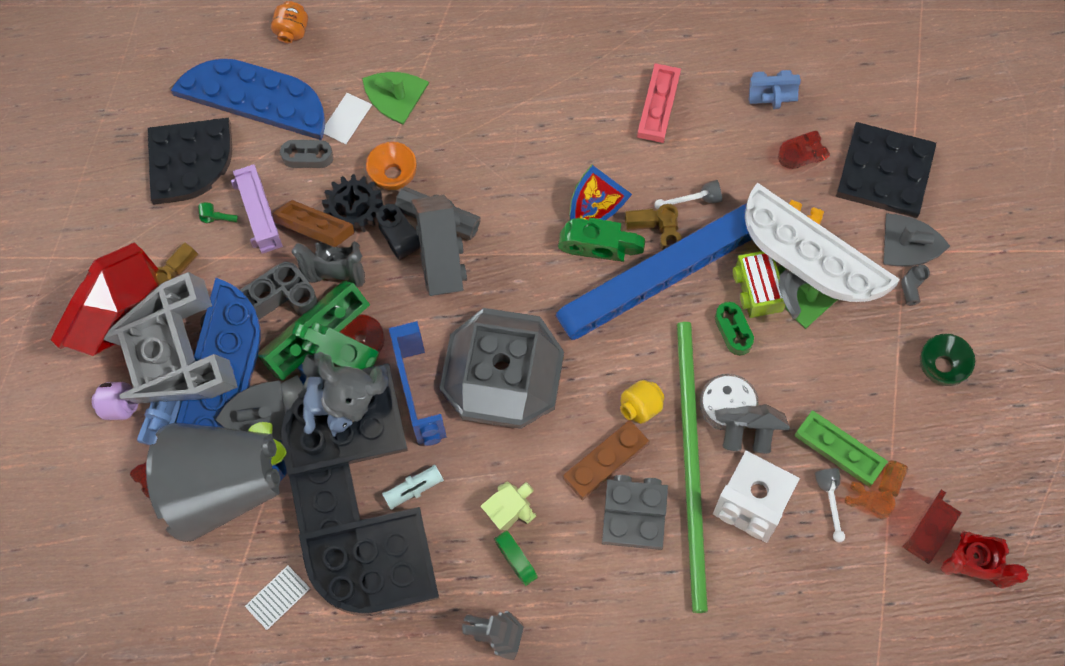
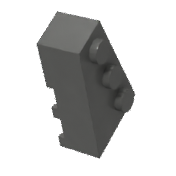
M445 195L411 199L412 208L416 211L418 225L416 226V232L419 235L420 256L425 286L429 296L464 291L463 281H467L465 265L460 264L459 254L464 253L462 238L461 236L457 237L456 226H460L458 209H453Z

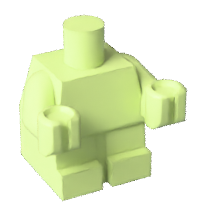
M507 481L499 485L498 492L481 505L482 509L500 530H508L519 518L528 524L536 517V514L530 508V503L526 499L534 491L527 482L520 488H517Z

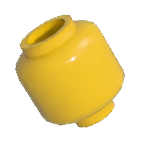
M640 380L621 394V413L628 420L639 424L646 423L662 411L664 394L656 383Z

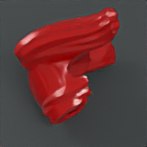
M970 531L961 532L957 550H954L952 556L947 558L941 566V571L946 575L962 573L970 577L990 580V582H993L1001 589L1026 582L1029 576L1024 566L1006 564L1009 548L1005 539L985 537ZM973 554H977L978 558L975 559Z

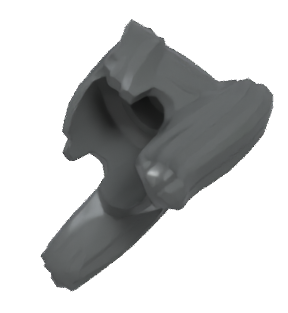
M355 241L351 243V247L341 248L319 242L316 243L315 254L309 248L299 243L292 249V254L297 258L299 270L308 282L315 283L323 279L335 278L353 282L356 287H362L365 283V272L360 262L363 256L360 252V245Z
M322 352L315 353L314 365L318 366V373L325 380L323 397L321 398L324 411L338 418L346 417L352 421L361 420L368 411V404L372 396L383 393L388 386L387 369L385 366H376L369 375L358 368L348 366L334 367L330 355ZM347 398L352 399L350 402L346 401Z

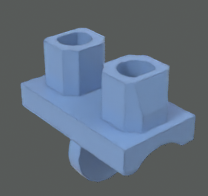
M781 70L777 73V76H767L764 72H754L750 78L749 103H772L773 109H780L781 102L798 101V91L801 82L800 75H793L791 70Z
M182 400L152 402L145 411V420L137 441L146 445L155 444L157 441L156 432L167 424L176 423Z

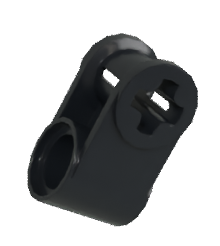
M394 204L381 206L377 212L378 227L396 258L402 260L420 249L419 235H417L416 229L408 222L400 208Z

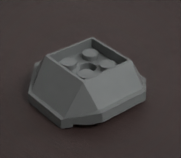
M482 308L450 334L440 383V392L449 401L462 420L522 429L544 414L546 415L555 410L564 351L540 316ZM503 361L508 363L509 366L504 370H499L494 367L495 364Z

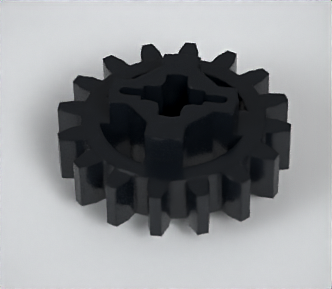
M352 174L351 180L347 181L342 176L339 185L335 182L331 183L332 191L325 190L324 193L327 199L322 200L325 209L324 213L353 224L354 233L356 228L366 232L365 225L367 224L372 227L375 226L373 218H377V212L384 204L381 191L377 190L374 181L368 184L365 176L358 181L355 174Z

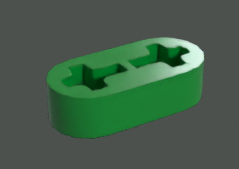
M734 302L720 304L715 314V322L727 348L734 355L741 356L749 353L754 343V336L741 308ZM724 311H727L729 315L734 314L733 325H731L728 318H722ZM735 332L738 333L740 339L746 338L744 346H741L740 343H734L736 339Z
M507 530L494 538L499 550L524 586L538 579L534 568Z

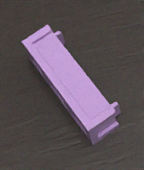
M255 165L233 171L235 179H232L231 183L234 189H239L255 236L250 239L253 248L259 247L261 254L283 247Z

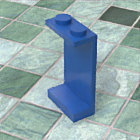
M418 321L391 327L389 332L418 445L431 446L441 442V439L447 438L442 415L438 414L418 420L403 358L425 353Z

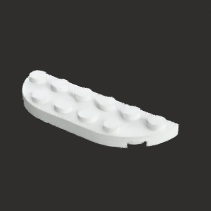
M759 183L751 191L745 209V222L755 244L769 257L818 291L834 299L849 302H865L878 299L888 294L897 286L900 279Z

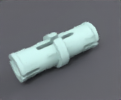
M434 464L429 469L412 478L411 476L406 477L405 482L382 494L392 510L413 497L416 499L421 497L420 493L444 480Z

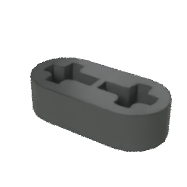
M288 140L280 149V155L284 164L291 168H325L333 162L334 158L330 144L323 140ZM292 150H297L298 153L293 158H290L289 155L292 154ZM323 150L325 153L322 154V158H317L316 155L319 154V151Z

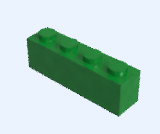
M342 281L258 352L257 357L274 377L284 380L304 362L307 354H312L301 348L305 340L291 333L296 322L311 328L313 322L340 332L368 308L370 303L353 282Z

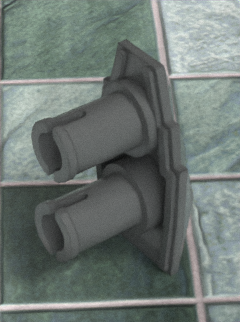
M767 404L715 410L716 420L726 423L723 448L730 451H740L742 449L744 426L756 428L752 448L753 451L763 454L771 452L774 430L790 429L785 413Z
M506 610L504 613L499 612L498 615H493L489 619L470 614L465 616L463 621L470 622V625L462 624L464 635H473L478 642L491 643L490 645L495 650V655L515 660L524 628L523 623L516 616Z

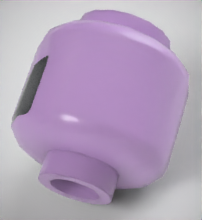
M105 382L100 384L93 394L91 401L96 414L104 420H126L130 418L137 410L139 403L120 399L119 394L133 389L132 386L125 382Z

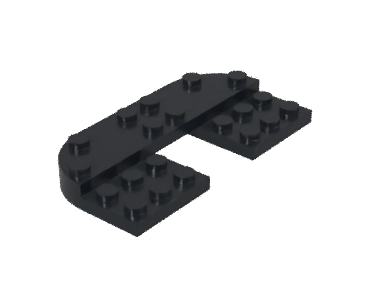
M389 363L383 364L387 369L386 374L388 377V386L381 394L373 395L368 404V411L363 415L362 419L353 421V424L348 426L344 432H339L336 436L332 435L327 423L329 415L314 416V431L310 434L304 432L303 408L307 387L298 394V398L291 408L287 409L281 429V441L286 449L284 459L287 475L290 479L300 532L299 539L308 578L316 591L333 607L343 612L360 616L379 615L381 612L440 599L420 507L364 520L360 518L350 464L408 451ZM376 366L361 370L370 375L371 370ZM351 398L346 399L347 402L352 400Z

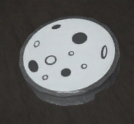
M721 374L712 378L704 386L700 396V411L705 421L718 430H726V423L716 420L715 410L742 406H759L758 394L754 386L745 378L735 374Z

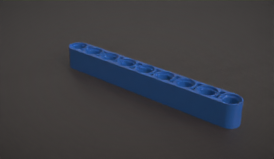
M746 204L563 306L555 316L569 338L576 340L751 241L752 238L745 222Z

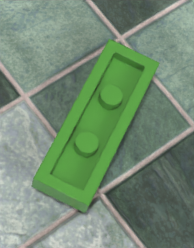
M813 410L794 435L869 488L888 462Z

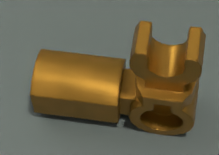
M663 204L656 211H653V208L625 211L626 231L654 228L655 225L659 226V230L662 233L660 239L662 250L666 249L667 240L671 239L676 243L682 240L680 233L677 232L679 229L677 221L678 210L674 205Z
M183 242L165 261L166 265L164 267H157L159 270L156 276L159 286L175 278L176 275L180 276L198 256V253L186 242Z

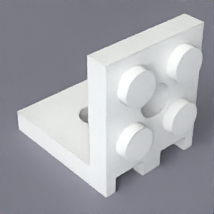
M745 451L731 480L724 487L713 515L728 524L746 531L752 537L767 543L776 529L800 478ZM755 484L763 485L767 490V496L764 498L754 497L751 493V487Z

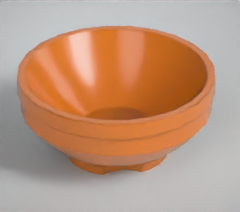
M399 142L382 143L375 147L367 157V173L372 182L374 181L382 189L397 190L403 188L413 180L416 174V157L413 151L405 144ZM391 167H397L401 170V174L397 178L391 179L385 175L386 170Z

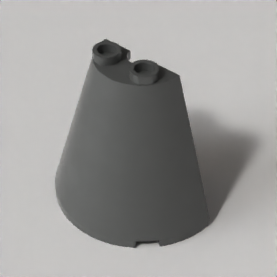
M171 423L161 427L156 432L157 441L149 446L146 477L150 500L157 518H164L168 524L166 531L179 541H194L280 494V475L277 469L272 468L271 459L276 455L277 451L272 434L188 423Z

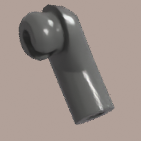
M920 264L912 267L901 280L906 305L908 306L921 302L918 287L930 275L929 268L926 265Z

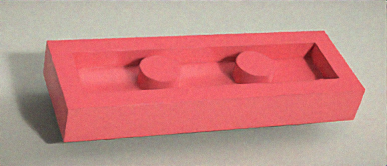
M655 63L637 138L664 143L681 68Z

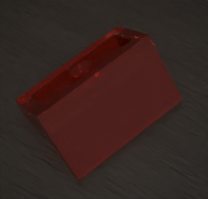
M942 489L932 498L902 546L927 564L932 562L962 513L942 500L947 493Z

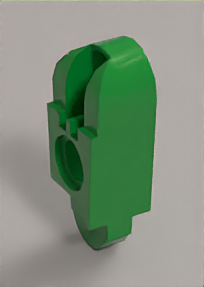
M589 217V220L575 218L568 221L561 230L558 248L571 255L624 262L625 254H642L646 241L644 237L637 235V233L621 231V223L591 217Z
M296 322L291 332L293 335L305 340L301 347L302 349L314 355L318 352L331 356L333 364L340 367L348 366L358 369L373 367L380 353L369 346L316 322H313L311 328Z

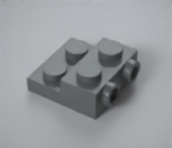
M616 475L614 480H607L602 544L662 550L668 485H662V480L657 478H645L644 483L631 482L632 478L626 475Z

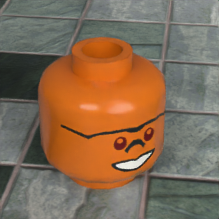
M286 1L275 8L271 30L281 42L292 43L293 41L300 40L305 35L308 14L304 11L302 5Z

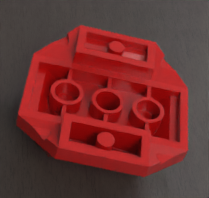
M135 242L95 259L84 281L79 285L50 340L59 349L66 347L91 356L115 345L104 340L106 334L113 325L159 286L156 276L159 270L157 266Z

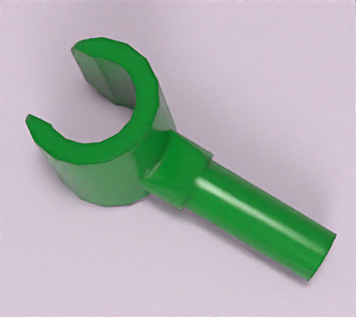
M204 202L198 205L199 218L203 223H211L214 220L237 222L238 220L237 215L214 212V205L212 203Z

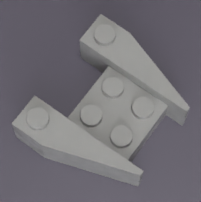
M187 272L162 283L109 329L104 340L122 347L134 387L129 391L119 394L120 399L134 403L210 399L238 387L230 360L215 354L197 362L194 359L182 319L212 307L204 279Z

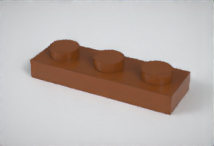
M294 200L289 201L272 213L275 223L332 247H337L354 234L353 224Z
M629 420L563 475V479L581 500H584L647 447L650 441Z

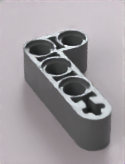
M291 262L278 264L240 289L254 306L259 320L287 301L299 316L305 314L318 303L313 287L298 267ZM294 276L291 281L283 282L286 277ZM263 292H270L267 297L259 298ZM302 297H310L307 302L298 303ZM206 313L202 316L200 320L201 327L203 326Z

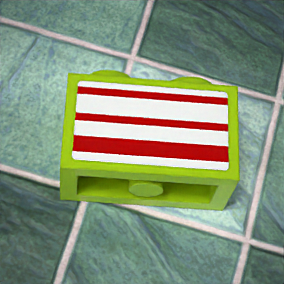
M763 251L739 255L736 266L733 267V276L736 284L740 283L741 285L740 301L742 308L748 310L750 318L783 312L785 303L779 290L780 275L776 261Z

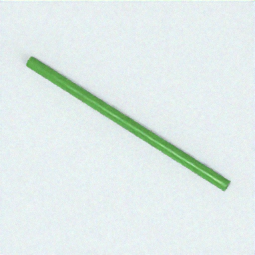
M679 322L677 324L692 612L706 613L708 612L692 326L690 322Z

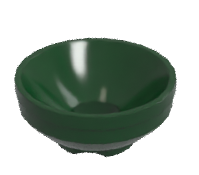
M935 335L925 343L921 350L920 365L922 371L932 382L938 385H958L964 382L975 368L976 361L973 349L963 338L957 335ZM940 358L947 359L951 363V371H939L935 365L936 360Z

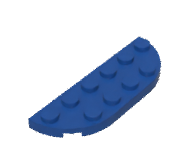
M215 59L196 65L177 80L171 89L173 96L318 140H322L324 135L325 114L319 97L308 84L287 74L235 59Z
M215 278L210 296L212 307L207 308L194 359L197 362L215 354L230 360L238 387L210 399L182 400L176 423L225 428L216 421V418L231 399L250 386L261 343V327L257 312L249 299L232 284Z

